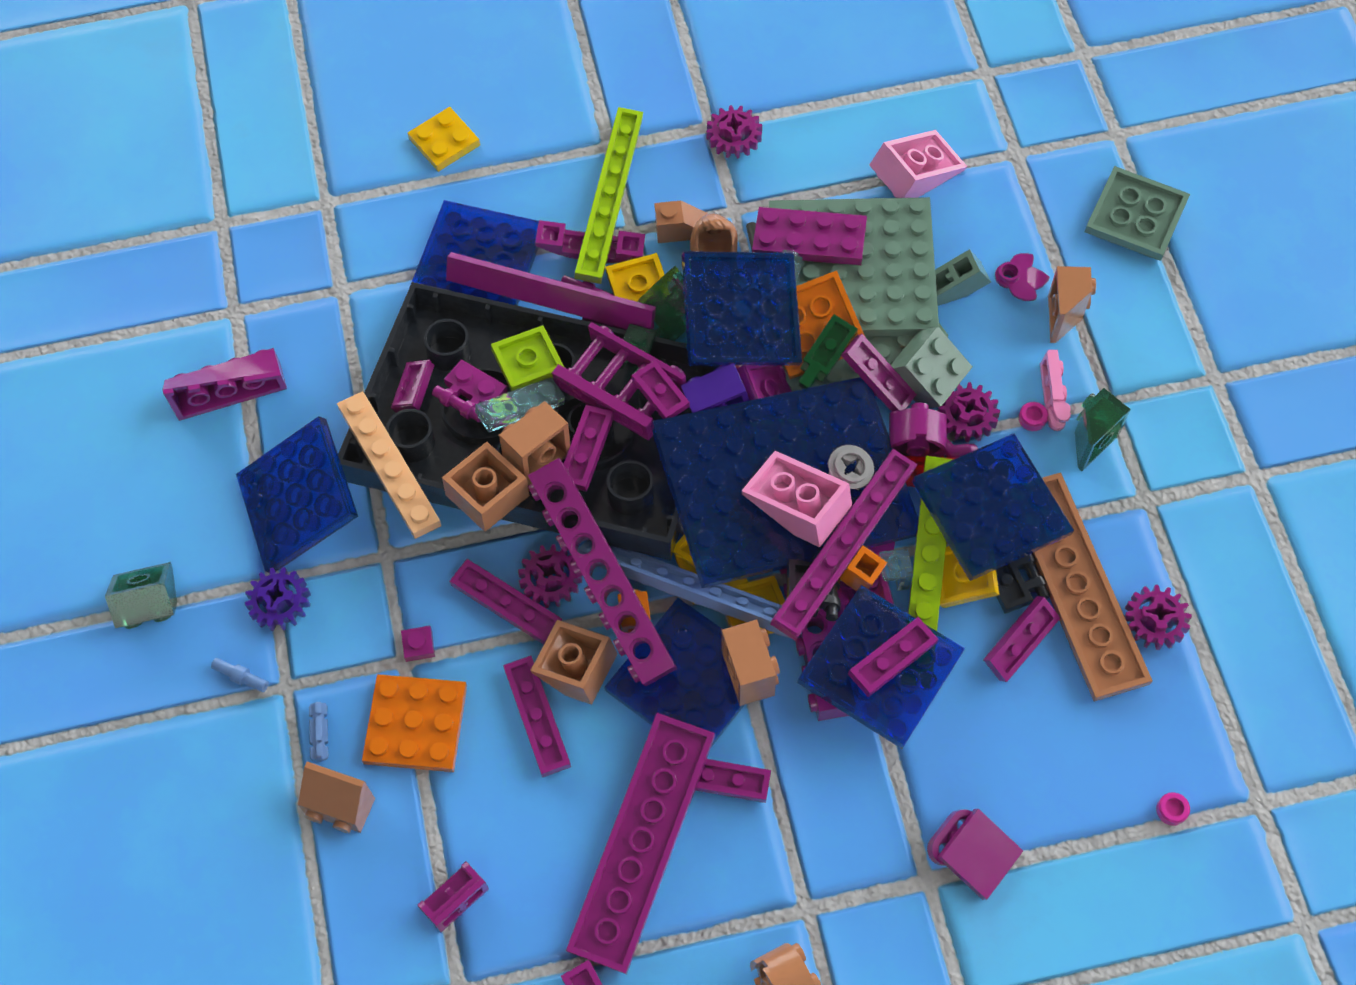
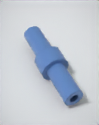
M215 658L211 664L212 669L229 676L230 681L241 686L246 684L256 690L265 692L269 685L268 681L251 674L249 669L239 664L234 666L219 658Z

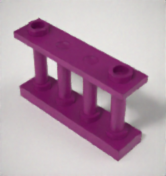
M591 322L588 328L592 343L572 368L566 369L559 364L552 372L555 386L589 406L613 411L614 421L649 440L655 433L652 418L655 409L649 401L642 409L639 408L638 410L628 404V401L638 389L632 378L619 395L613 396L606 392L604 388L626 360L638 366V370L656 360L682 392L681 385L686 383V375L677 366H669L617 337L608 327L598 326ZM602 347L615 353L616 355L596 381H591L590 383L582 378L581 374Z

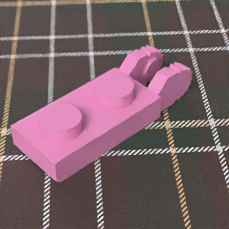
M1048 350L1040 362L1044 403L1048 411L1047 421L1049 422V427L1054 431H1061L1065 427L1066 421L1068 422L1071 417V408L1065 402L1067 388L1062 384L1063 362L1059 360L1058 350Z

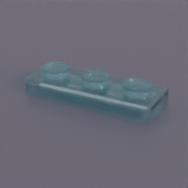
M552 377L476 404L475 413L487 431L492 432L509 424L516 423L525 416L530 408L537 407L544 401L552 408L564 405L565 396Z

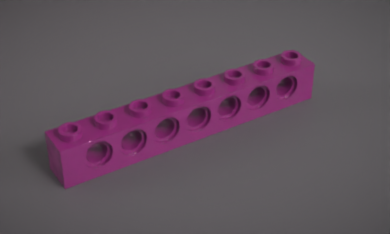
M557 458L529 474L528 477L532 484L528 485L532 496L536 501L542 500L546 508L542 511L544 518L550 527L555 525L560 535L556 536V539L564 552L570 551L574 559L570 562V565L577 577L583 576L588 586L584 590L591 603L598 602L603 611L598 615L606 630L612 628L617 639L613 640V643L621 657L626 654L632 665L627 668L636 683L641 681L644 686H648L676 670L677 667L564 463L560 458ZM555 490H563L564 497L560 502L553 503L550 501V496ZM570 515H577V525L573 528H565V519ZM585 540L592 541L593 547L591 551L587 554H580L578 551L580 543ZM598 566H605L607 568L606 576L601 580H594L592 577L593 570ZM611 592H620V603L616 606H608V595ZM629 617L634 618L636 621L635 629L629 633L622 632V621ZM640 644H648L651 648L650 655L645 659H638L635 655L636 648Z

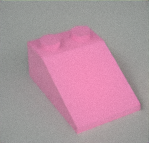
M936 130L884 142L869 164L895 198H919L967 168L966 164Z
M777 451L773 452L742 490V495L789 532L818 547L823 544L852 507L849 483Z

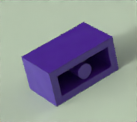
M734 363L719 366L713 372L701 377H693L687 383L681 385L685 397L690 402L689 407L698 426L751 404Z

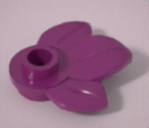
M1020 253L1013 256L1010 262L1003 263L995 272L996 282L1004 288H1009L1014 297L1023 301L1036 300L1037 294L1035 290L1042 288L1049 281L1050 277L1043 271L1032 267L1034 256L1029 253Z

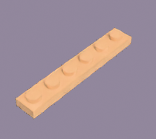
M362 391L338 402L337 406L414 539L441 527L439 517L364 392Z

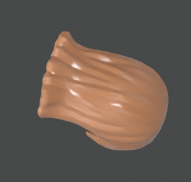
M712 213L706 214L696 222L690 240L692 271L715 254L735 282L740 280L741 277L736 265L738 234L731 221L719 214Z

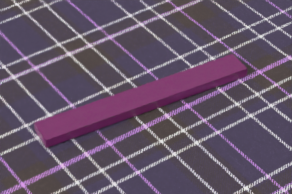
M452 252L447 256V281L651 335L653 332L655 306Z
M892 449L770 623L772 626L793 640H797L918 464Z

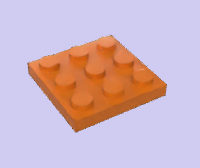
M837 270L758 301L789 379L796 378L805 373L800 369L803 359L834 314L858 328L855 336L859 334L864 335Z
M377 674L362 756L363 764L454 772L467 691L466 682Z

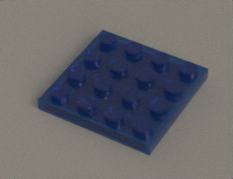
M444 200L412 282L518 306L520 301L518 299L447 281V256L452 252L530 273L539 248L535 246L539 221Z
M684 251L682 253L689 365H730L732 363L735 365H800L802 363L794 253Z
M320 416L236 474L265 572L270 573V568H274L275 572L358 517L327 420Z
M1015 433L914 476L912 480L913 485L970 581L1062 540L1074 532V529Z
M861 585L798 678L797 683L903 749L965 648L926 625L939 639L937 644L868 697L848 675L849 670L916 618Z
M677 598L654 626L677 669L650 685L644 686L641 681L636 683L627 668L632 664L627 659L604 688L607 693L651 725L656 714L659 713L715 733L713 746L744 705H739L722 654L723 629L683 600ZM645 643L640 644L635 651L636 657L638 659L647 658L651 652L650 646Z

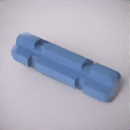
M315 702L309 706V717H312L309 720L310 745H313V747H310V759L317 762L327 760L329 757L328 746H325V744H328V719H325V716L328 715L327 705L321 702Z

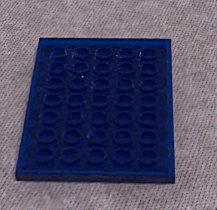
M861 377L652 421L651 429L701 588L785 569L788 566L789 559L813 562L841 523L840 521L823 544L818 547L793 535L742 495L743 488L774 451L829 474L827 463L833 451L844 445H853L860 447L871 457L874 465V476L893 449L891 448L890 437L873 390ZM855 461L848 466L845 464L844 474L854 472L857 462ZM906 483L862 546L872 548L916 537L918 516ZM867 485L859 490L850 489L852 506Z

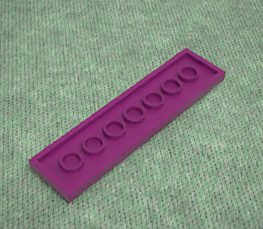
M659 713L656 714L567 946V952L627 975L709 755L715 733Z

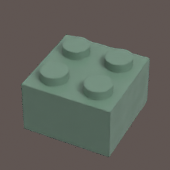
M938 326L917 332L891 364L894 370L917 394L913 400L916 403H926L929 408L941 407L973 367Z

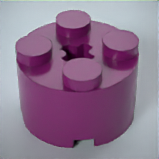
M914 403L911 405V408L893 411L889 414V453L894 449L904 456H945L947 448L946 414L929 409L926 403Z

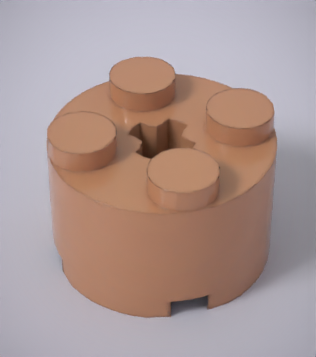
M784 943L750 962L751 971L757 968L759 977L754 979L756 985H821L815 973L810 974L804 963L806 961L805 953L798 943L793 945Z

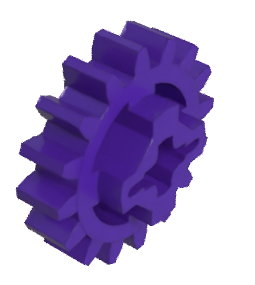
M282 567L280 573H276L274 568H270V575L265 576L262 572L259 573L261 580L259 582L251 580L250 583L254 589L245 592L248 599H250L245 602V606L250 610L248 614L252 620H256L261 628L267 624L270 631H274L276 625H280L282 630H286V623L288 622L296 626L297 621L295 618L297 616H306L302 608H307L311 605L307 597L311 596L308 587H306L307 583L304 578H299L295 570L289 574L286 567ZM289 585L296 589V594L289 589ZM260 604L266 607L267 613L260 609Z

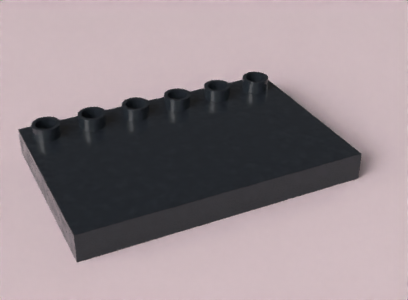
M415 282L411 283L364 394L429 502L460 509L446 496L442 477L486 442L502 455L499 434L504 429L491 423L489 411L483 407L479 409L485 413L481 422H477L472 418H464L457 409L441 404L439 399L432 395L433 389L437 385L444 389L449 388L445 385L444 378L462 359L507 386L508 393L502 399H508L516 404L518 407L517 421L524 417L530 408L537 407L546 401L568 422L571 445L587 404L556 387L554 379L512 393L492 352L491 344L543 325L563 366L568 369L575 365L592 343L588 328L591 322ZM606 326L614 335L669 366L674 365L680 368L686 375V383L691 378L704 376L720 366L716 350ZM602 347L581 374L582 378L590 383L591 381H596L616 354ZM430 360L435 366L420 410L405 409L395 413L391 406L406 363ZM626 360L606 385L605 391L613 396L619 395L632 378V374L639 367ZM637 389L628 401V404L638 410L639 408L642 409L648 400ZM463 395L459 396V398H461L464 401H470V399L464 397ZM690 407L668 422H665L655 410L652 414L655 433L649 440L613 420L587 492L579 490L609 546L667 560L672 559L698 475L697 464L702 461L715 420L713 419L698 426ZM349 428L334 462L340 481L387 492ZM530 490L529 497L502 518V520L559 533L555 525L549 526L542 514V511L546 509L542 500L536 501ZM555 490L550 496V501L553 503L560 502L564 497V491ZM568 516L564 521L565 528L575 527L578 523V516Z

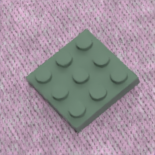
M1114 166L1088 221L1085 233L1161 261L1190 194Z

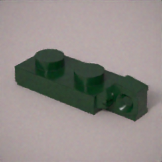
M834 314L804 357L800 369L805 373L799 380L800 384L798 386L808 392L816 379L823 382L840 359L843 351L857 334L858 328Z

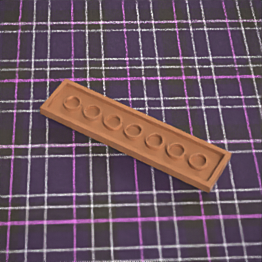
M1061 472L1011 486L1010 505L1028 548L1036 559V567L1040 575L1045 578L1046 587L1050 593V600L1060 617L1059 621L1093 701L1095 702L1150 685L1153 680Z

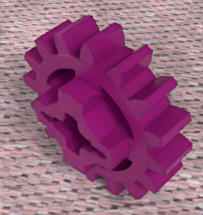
M730 105L729 111L725 112L724 109L720 108L719 115H711V121H707L706 139L709 140L710 148L716 147V154L719 155L724 151L726 152V158H729L731 154H735L738 159L740 158V153L743 152L749 156L750 148L753 150L758 149V143L762 141V124L759 123V116L752 117L751 109L743 112V106H739L738 110H734L733 106Z
M968 382L966 388L959 384L955 392L953 391L944 404L938 407L939 412L946 414L947 434L953 431L955 433V440H958L960 436H965L966 443H969L970 438L974 436L977 441H981L982 433L989 437L992 428L995 429L1000 415V410L996 409L998 400H990L992 392L983 393L982 385H979L977 389H973L971 382Z
M552 544L548 551L541 545L540 553L538 554L531 550L529 552L531 559H522V565L525 569H518L519 577L522 578L519 580V585L521 589H525L523 591L524 595L529 598L533 596V601L537 603L541 600L544 601L545 608L550 606V602H555L556 606L560 607V600L563 598L570 602V592L578 594L579 588L577 584L582 583V577L578 578L570 565V562L574 560L572 555L567 557L568 552H564L562 549L560 552L556 551L555 544ZM564 566H566L570 572L569 577H567L566 573L563 572ZM531 575L537 580L536 587L531 582Z
M1155 585L1150 592L1144 586L1140 594L1137 592L1133 593L1132 601H1128L1125 606L1128 612L1125 613L1124 617L1126 621L1131 622L1128 625L1130 630L1136 632L1134 640L1144 639V647L1146 648L1150 643H1155L1156 650H1160L1163 643H1165L1170 649L1175 644V641L1180 643L1185 637L1183 633L1186 634L1191 627L1188 622L1192 618V614L1184 613L1189 604H1180L1181 594H1176L1173 597L1170 595V587H1167L1162 592L1159 585ZM1149 602V606H1143L1142 609H1139L1142 604ZM1173 625H1176L1174 630L1166 633L1167 628H1172Z

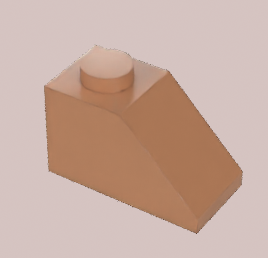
M681 200L654 203L658 243L691 240L694 225L701 217L708 213Z

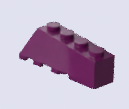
M274 348L259 350L255 354L241 358H232L227 362L214 366L208 365L190 373L177 374L173 378L164 381L162 390L178 420L181 421L287 389L280 361Z

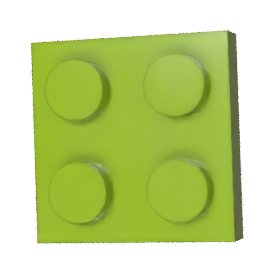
M543 325L491 344L492 352L512 393L553 379V370L558 364L563 366Z

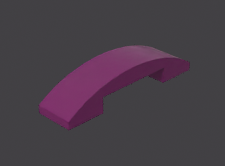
M539 220L535 246L557 255L578 259L585 232L566 230L565 223ZM619 231L618 236H613L606 263H620L643 257L645 234Z

